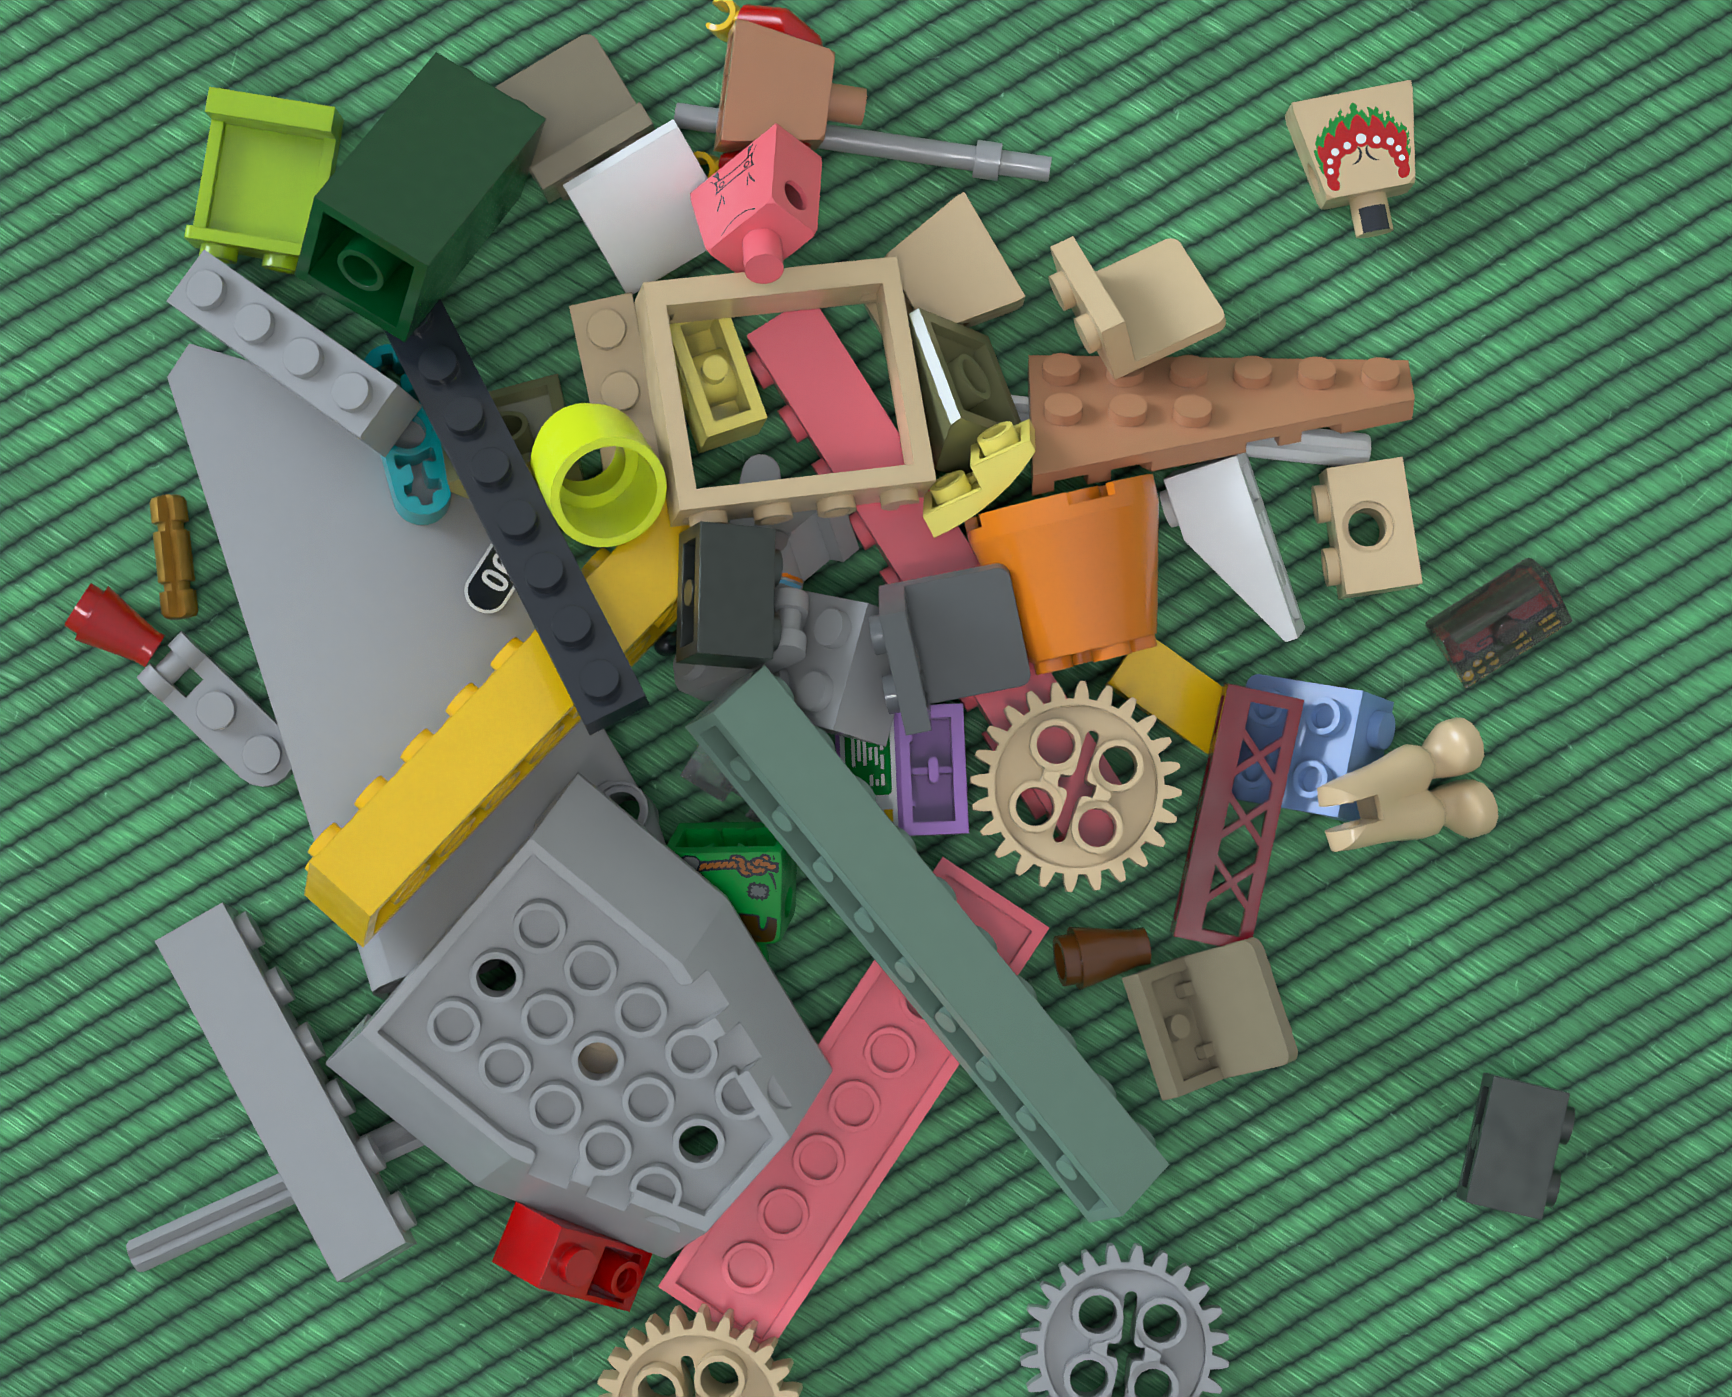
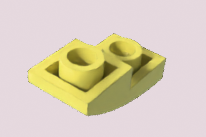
M1030 419L1014 426L1010 421L1001 422L986 429L977 437V443L971 445L970 467L973 472L965 474L963 470L948 473L937 479L932 487L929 488L930 491L924 495L923 518L934 538L976 515L1008 488L1022 472L1035 453V429Z

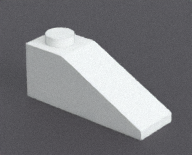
M1247 452L1207 460L1173 471L1163 479L1167 489L1160 492L1161 505L1169 525L1172 528L1180 527L1184 541L1285 642L1297 639L1305 629V625Z

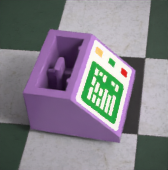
M963 703L931 705L932 731L912 735L905 734L901 712L895 713L886 747L835 735L837 755L855 776L863 779L871 787L876 796V803L892 823L907 832L910 837L969 833Z

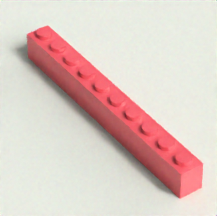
M820 308L783 312L746 335L748 345L753 351L745 356L750 371L763 390L773 384L786 403V406L777 412L794 440L799 443L808 438L820 459L811 464L816 475L904 465L898 430ZM924 497L919 498V503L900 505L897 510L891 511L881 509L880 502L856 505L857 510L849 515L854 534L864 550L875 545L886 561L888 567L879 572L885 584L979 567L980 564L969 542L958 526L936 538L933 537L923 518ZM1028 658L1031 676L1028 683L1024 686L958 699L963 703V707L967 712L977 706L989 726L1008 731L1011 725L1006 719L1003 711L1004 708L1009 705L1022 715H1025L1029 712L1025 694L1031 690L1039 697L1043 704L1049 703L1051 684L1057 681L1051 672L1036 675L1034 664ZM1051 727L1044 729L1037 739V749L1045 761L1060 764L1069 759L1073 743L1066 731ZM986 731L983 732L982 736L991 751H995L998 744L990 738ZM1089 732L1086 734L1075 772L1070 777L1060 776L1058 780V786L1067 791V797L1055 826V830L1059 835L1054 839L1056 842H1062L1065 839L1077 799L1082 796L1090 797L1092 795L1093 787L1084 783V776L1096 746V742ZM1102 754L1099 760L1101 775L1111 784L1122 785ZM1031 788L1020 794L1021 799L1035 820L1045 814L1049 819L1052 814V803L1045 792L1040 789ZM1088 810L1079 820V835L1090 846H1103L1113 835L1114 826L1112 819L1102 810Z

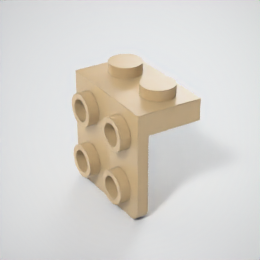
M1073 236L1050 247L1057 273L1048 276L1053 293L1063 311L1072 309L1076 316L1074 318L1075 327L1084 347L1089 354L1095 351L1098 352L1114 380L1221 331L1226 325L1222 307L1182 244L1176 239H1165L1096 272Z

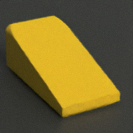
M1156 640V647L1125 655L1105 686H1111L1112 691L1126 700L1132 697L1137 700L1135 705L1137 708L1149 716L1155 715L1159 723L1208 755L1223 687L1158 640Z

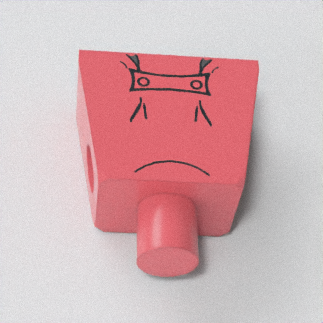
M776 123L690 193V200L705 249L709 254L735 273L745 272L747 278L752 282L768 284L779 279L784 271L783 261L813 238L818 229L822 173L821 156Z

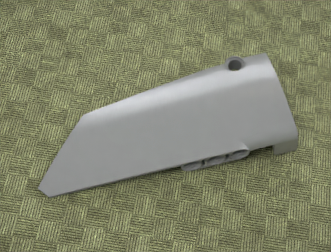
M188 344L167 376L315 841L334 822L343 828L359 810L354 803L364 789L380 775L389 781L405 763L400 759V756L410 742L426 728L435 734L450 717L445 710L455 696L471 682L480 688L494 672L490 664L500 650L514 637H518L524 643L533 633L535 627L516 590H514L505 606L495 613L479 612L467 602L464 594L465 584L492 543L469 499L452 493L447 513L433 524L416 525L404 520L394 507L381 456L378 452L249 361ZM411 421L394 445L403 449L417 447L425 438L423 429L420 425ZM422 463L411 466L414 476L412 493L406 496H417L421 505H429L432 503L433 493L438 489L431 490L426 488L421 473ZM581 720L364 947L357 943L373 995L386 1001L533 832L537 818L577 772L582 774L618 805L624 801H637L640 807L637 821L666 845L659 825L658 809L653 801L639 789L605 729L589 735ZM490 959L479 967L478 974L486 973L509 963L502 959Z

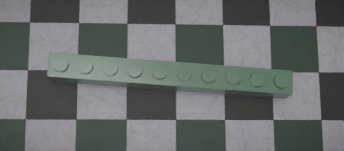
M765 665L735 680L688 723L685 728L1089 1223L1123 1216L1169 1166V1163L1157 1150L1152 1134L1144 1126L1131 1118L1116 1099L1117 1096L1113 1086L1103 1076L1095 1073L1077 1051L1076 1042L1071 1034L1060 1025L1055 1024L1037 1002V995L1033 987L1025 979L1012 971L997 952L996 943L990 934L983 928L975 925L957 903V897L952 887L945 880L936 876L918 855L916 845L909 834L900 827L895 826L876 803V796L871 787L863 779L855 776L835 752V745L829 735L821 728L813 725L794 702V695L790 687L781 678L773 675Z

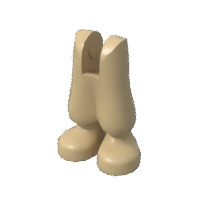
M1458 717L1442 721L1435 725L1422 746L1405 744L1369 765L1318 787L1319 807L1348 804L1356 801L1360 815L1358 820L1346 822L1325 830L1331 851H1348L1386 842L1423 839L1438 834L1443 825L1467 838L1490 833L1495 828L1498 820V806L1493 793L1485 784L1476 780L1464 779L1440 785L1431 791L1428 790L1432 779L1456 777L1470 773L1480 767L1484 758V744L1475 726L1468 720Z

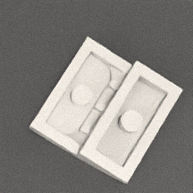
M673 119L563 185L625 293L632 292V295L640 290L643 282L656 281L707 251L690 200V193L708 178Z

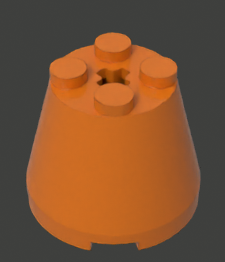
M1153 474L1105 483L1106 485L1064 492L981 513L979 516L971 517L964 522L969 544L980 566L1000 563L1005 565L1010 572L1027 656L1030 662L1034 664L1036 675L1074 667V665L1091 661L1107 660L1157 646L1155 634L1157 633L1159 497Z

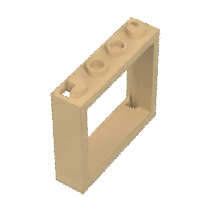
M897 256L784 268L783 274L779 279L768 284L752 282L747 278L745 272L642 283L634 305L659 459L667 482L666 502L670 527L690 525L692 527L700 521L729 524L728 520L751 517L754 518L755 525H774L791 520L794 512L817 510L818 517L834 518L855 512L857 510L856 505L879 502L883 510H897L900 505L919 503V498L924 497L929 488L936 482ZM876 302L904 465L696 489L669 324Z

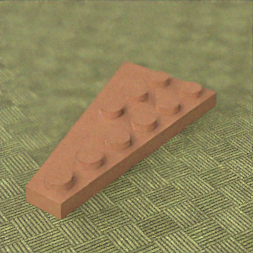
M1065 353L1028 355L1029 419L1035 429V453L1031 457L1032 496L1054 491V481L1084 475L1086 483L1092 484L1111 480L1112 469L1139 464L1142 468L1152 472L1246 453L1248 442L1274 437L1278 446L1301 442L1303 431L1329 427L1331 430L1342 434L1412 420L1415 398L1409 360H1390L1382 357L1368 360L1326 359L1323 357L1282 359L1262 358L1259 356L1207 358L1182 355L1161 358L1114 380L1100 356H1072Z

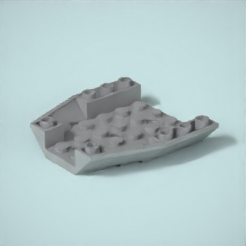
M579 772L537 818L533 832L373 1016L367 1014L325 1063L475 1186L662 1258L669 1257L705 1234L789 1141L833 1071L827 1058L729 898ZM490 959H502L513 967L516 973V981L505 990H491L481 982L478 974L479 967ZM591 1043H604L615 1051L618 1061L610 1071L600 1074L593 1073L582 1065L579 1054L584 1047ZM700 1125L711 1129L718 1140L716 1147L710 1153L701 1156L692 1155L685 1151L679 1139L682 1133L689 1127Z

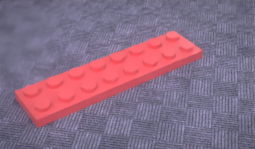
M942 857L932 872L952 887L957 897V903L975 925L983 928L990 934L996 943L999 955L1012 971L1019 975L1049 930V927ZM875 959L818 1044L833 1071L792 1137L705 1234L683 1247L658 1286L696 1313L702 1304H707L710 1310L711 1321L719 1323L729 1308L734 1310L733 1328L741 1331L753 1319L756 1320L758 1326L753 1339L759 1344L769 1338L776 1337L778 1339L960 1064Z

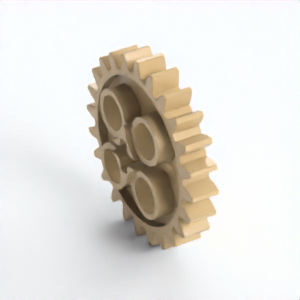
M1085 681L1078 682L1073 698L1068 699L1065 698L1059 683H1052L1050 702L1043 704L1032 690L1027 692L1025 695L1029 712L1022 715L1009 705L1004 708V714L1011 727L1008 731H1005L998 727L989 726L986 732L998 746L995 751L976 750L974 755L981 762L990 766L987 774L970 777V783L977 787L986 788L988 797L972 804V810L980 812L991 811L993 820L980 830L981 835L987 836L1000 832L1004 840L998 846L994 855L1000 858L1013 851L1018 853L1020 858L1015 868V874L1018 876L1025 873L1033 864L1040 867L1038 879L1039 886L1041 887L1048 885L1055 872L1062 874L1065 892H1073L1078 875L1085 874L1093 891L1100 890L1101 871L1106 869L1118 882L1125 881L1126 876L1122 862L1128 858L1134 864L1142 868L1146 867L1148 862L1140 848L1144 842L1157 847H1164L1166 843L1162 836L1154 830L1156 823H1176L1177 817L1162 808L1163 800L1182 796V790L1164 785V776L1180 769L1179 763L1171 761L1161 762L1158 755L1172 742L1170 737L1151 741L1147 733L1157 720L1155 715L1148 716L1137 723L1131 718L1137 700L1132 697L1118 709L1111 706L1113 693L1112 687L1108 685L1099 694L1097 700L1089 699ZM1051 727L1060 728L1071 737L1073 749L1067 761L1053 764L1045 761L1040 756L1037 749V739L1044 729ZM1094 731L1098 735V740L1084 776V783L1093 787L1092 795L1090 797L1082 796L1077 799L1065 839L1062 842H1056L1053 839V832L1067 797V791L1058 786V780L1060 776L1070 777L1073 775L1086 734ZM1119 748L1128 752L1134 763V771L1130 780L1125 784H1111L1101 775L1099 760L1107 749ZM1027 789H1040L1051 799L1052 814L1048 821L1042 825H1028L1017 814V799ZM1091 809L1102 810L1107 813L1112 819L1114 826L1111 839L1100 847L1090 846L1085 843L1078 831L1080 818Z
M707 1304L700 1306L695 1319L692 1321L688 1320L681 1305L675 1306L670 1314L669 1326L656 1313L650 1315L645 1323L648 1336L632 1327L624 1338L629 1350L615 1346L607 1360L616 1370H604L597 1382L599 1386L610 1392L599 1395V1397H693L694 1394L696 1397H799L803 1389L802 1383L783 1381V1378L791 1371L794 1364L792 1358L773 1361L771 1358L779 1341L776 1337L769 1338L759 1344L753 1339L758 1326L756 1320L753 1319L740 1331L733 1328V1309L729 1308L718 1323L711 1321L710 1310ZM684 1356H689L693 1360L695 1367L694 1382L693 1378L691 1379L686 1363L682 1360ZM713 1362L729 1364L735 1369L738 1381L732 1384H724L717 1381L711 1376L708 1364ZM661 1374L668 1377L673 1382L676 1393L670 1396H662L655 1393L647 1383V1376Z

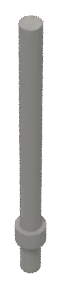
M677 102L674 121L680 129L716 134L719 108ZM830 124L826 125L824 141L818 147V149L968 170L973 171L972 178L993 181L998 180V175L1048 182L1052 161L1050 156L1002 150L1003 143L978 140L977 146Z

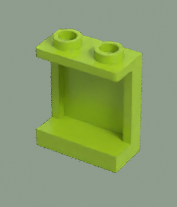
M209 87L205 112L211 118V125L193 225H186L184 238L194 248H200L199 255L203 250H206L225 264H237L238 255L263 259L261 267L265 269L295 274L314 196L335 173L344 119L337 109L332 106Z

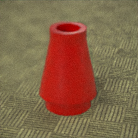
M92 583L85 590L64 625L77 634L76 641L130 659L143 667L147 666L165 637L164 634L154 629L109 586L104 591Z

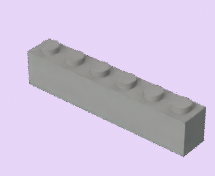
M222 902L155 940L336 1281L350 1283L416 1245L417 1242L410 1231L411 1228L417 1225L416 1218L404 1196L399 1191L391 1195L379 1172L387 1168L385 1160L373 1139L368 1134L360 1138L354 1128L349 1115L356 1112L355 1105L348 1091L338 1078L329 1081L318 1061V1059L326 1055L323 1045L308 1022L299 1026L288 1005V1003L296 999L294 992L279 967L275 966L270 970L258 950L266 942L251 914L247 910L239 914L237 909Z

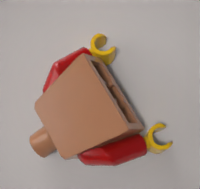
M713 0L712 4L720 11L729 13L724 23L719 25L706 23L705 25L718 39L727 42L714 151L726 153H723L719 158L706 152H694L700 165L709 164L710 170L707 178L711 177L776 123L811 150H816L824 141L827 121L861 126L866 107L867 89L832 83L835 52L823 47L820 35L790 9L746 4L740 8L733 0Z

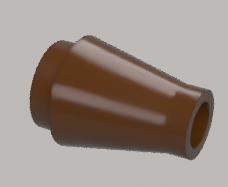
M1069 927L1067 934L1054 936L1053 957L1056 972L1062 986L1076 985L1079 990H1083L1133 968L1150 965L1151 947L1144 927L1134 929Z

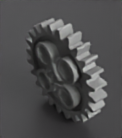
M1107 1243L1105 1261L1096 1263L1087 1249L1081 1250L1083 1269L1076 1273L1064 1262L1059 1263V1270L1065 1282L1060 1287H1057L1050 1282L1042 1280L1039 1285L1049 1299V1302L1046 1306L1028 1303L1026 1307L1027 1312L1040 1321L1039 1327L1020 1329L1021 1339L1036 1345L1035 1351L1020 1356L1021 1366L1039 1368L1040 1370L1039 1374L1032 1377L1026 1383L1029 1392L1048 1390L1049 1395L1047 1397L1112 1396L1118 1362L1113 1351L1107 1348L1109 1343H1119L1122 1338L1124 1299L1129 1291L1137 1294L1130 1336L1134 1344L1140 1347L1139 1353H1129L1126 1358L1124 1397H1138L1134 1390L1136 1379L1142 1372L1148 1369H1158L1168 1375L1169 1385L1162 1397H1200L1202 1391L1217 1394L1222 1392L1220 1384L1210 1377L1209 1373L1210 1369L1229 1367V1361L1225 1357L1212 1352V1347L1228 1341L1229 1334L1224 1330L1210 1329L1208 1324L1217 1319L1223 1312L1219 1305H1206L1202 1307L1199 1305V1302L1210 1289L1204 1281L1186 1288L1184 1284L1189 1277L1191 1268L1185 1262L1177 1266L1171 1273L1166 1271L1168 1254L1164 1250L1160 1249L1150 1264L1144 1262L1142 1246L1139 1243L1133 1244L1128 1259H1120L1114 1244ZM1096 1295L1109 1298L1113 1302L1114 1312L1111 1320L1106 1325L1100 1328H1091L1085 1326L1079 1320L1081 1304L1087 1298ZM1160 1304L1173 1307L1177 1312V1322L1175 1328L1169 1334L1155 1337L1144 1331L1143 1319L1151 1307ZM1084 1360H1094L1105 1367L1103 1383L1097 1389L1090 1392L1077 1390L1070 1383L1072 1369Z

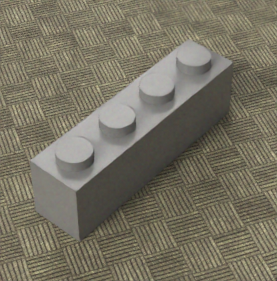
M206 250L202 251L167 299L170 305L196 325L383 457H386L422 407L418 401L395 382Z

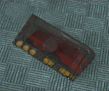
M1526 558L1429 619L1425 625L1457 678L1467 689L1565 627L1573 620L1550 573L1534 559Z

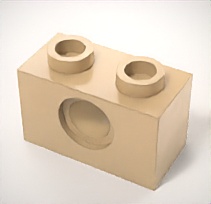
M1403 457L1330 467L1320 473V485L1311 487L1312 506L1317 524L1326 523L1330 548L1321 550L1322 569L1327 587L1336 585L1338 600L1412 589L1422 584ZM1353 514H1368L1376 520L1380 532L1375 545L1362 546L1351 538L1348 524Z

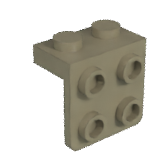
M590 34L579 36L495 87L513 99L522 101L531 110L546 118L529 172L549 204L560 197L564 201L569 200L570 197L563 187L565 183L655 130L653 122L640 102L636 104L600 43Z
M1251 937L1177 957L1122 978L1162 1101L1183 1096L1222 1079L1283 1066L1297 1059L1298 1049L1292 1034V1028L1287 1019L1272 974L1271 965L1262 943L1257 938Z

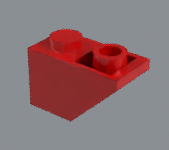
M515 1202L492 1262L536 1288L630 1312L652 1253L522 1203Z

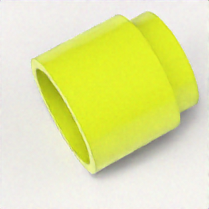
M579 403L557 411L541 427L531 452V474L553 517L568 536L588 546L612 547L637 538L654 523L662 510L666 498L667 482L665 472L659 459L638 427L625 413L604 404ZM616 446L612 462L600 475L585 481L565 479L571 466L585 454L599 448Z

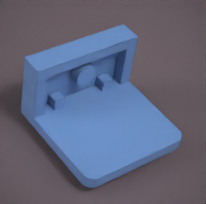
M1262 674L1251 676L1247 681L1246 687L1304 700L1281 808L1318 814L1345 823L1360 819L1356 801L1348 804L1319 807L1317 788L1383 757L1384 750L1391 745L1395 733V718L1392 714L1394 702L1361 690ZM1251 702L1245 729L1259 750L1282 736L1287 709ZM1244 740L1242 741L1238 764L1253 755ZM1279 748L1264 757L1273 772ZM1258 762L1235 776L1232 794L1237 800L1261 804L1268 799L1271 782Z

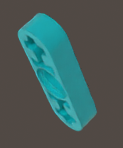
M384 344L374 348L364 359L367 364L380 373L381 367L384 365H392L396 374L405 373L391 344ZM402 375L400 387L420 403L407 375ZM421 407L412 421L423 429L425 434L423 442L411 449H403L394 445L386 457L380 456L394 507L398 514L412 524L429 525L439 521L447 513L452 492L447 482L441 442L423 407ZM422 463L421 473L426 488L431 490L438 489L433 493L432 503L429 505H421L417 496H406L412 493L414 476L411 466Z

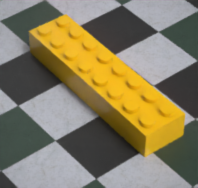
M666 498L659 516L643 534L627 543L618 545L611 553L605 547H602L581 569L631 668L677 621L679 534L690 528V525L670 527ZM536 629L524 643L518 637L511 639L491 662L490 666L494 669V672L480 688L472 682L466 685L446 708L445 712L450 717L435 734L427 728L421 731L402 752L400 759L405 763L389 781L382 775L374 779L355 801L354 805L359 810L343 828L335 822L332 823L310 846L308 853L312 858L305 867L308 875L304 895L361 947H364L582 720Z

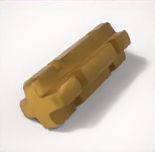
M178 494L160 495L151 499L150 511L152 524L158 527V532L153 533L158 583L164 585V592L159 593L161 614L164 618L170 620L187 619L196 616L198 613L196 590L190 588V582L195 581L190 531L184 529V523L189 521L187 501Z

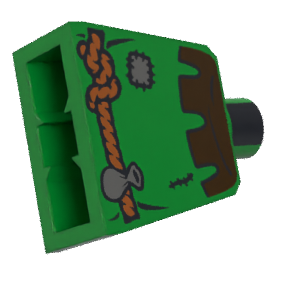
M763 822L679 823L667 846L729 898L768 962L767 944H773L782 940L794 916L796 907V862Z

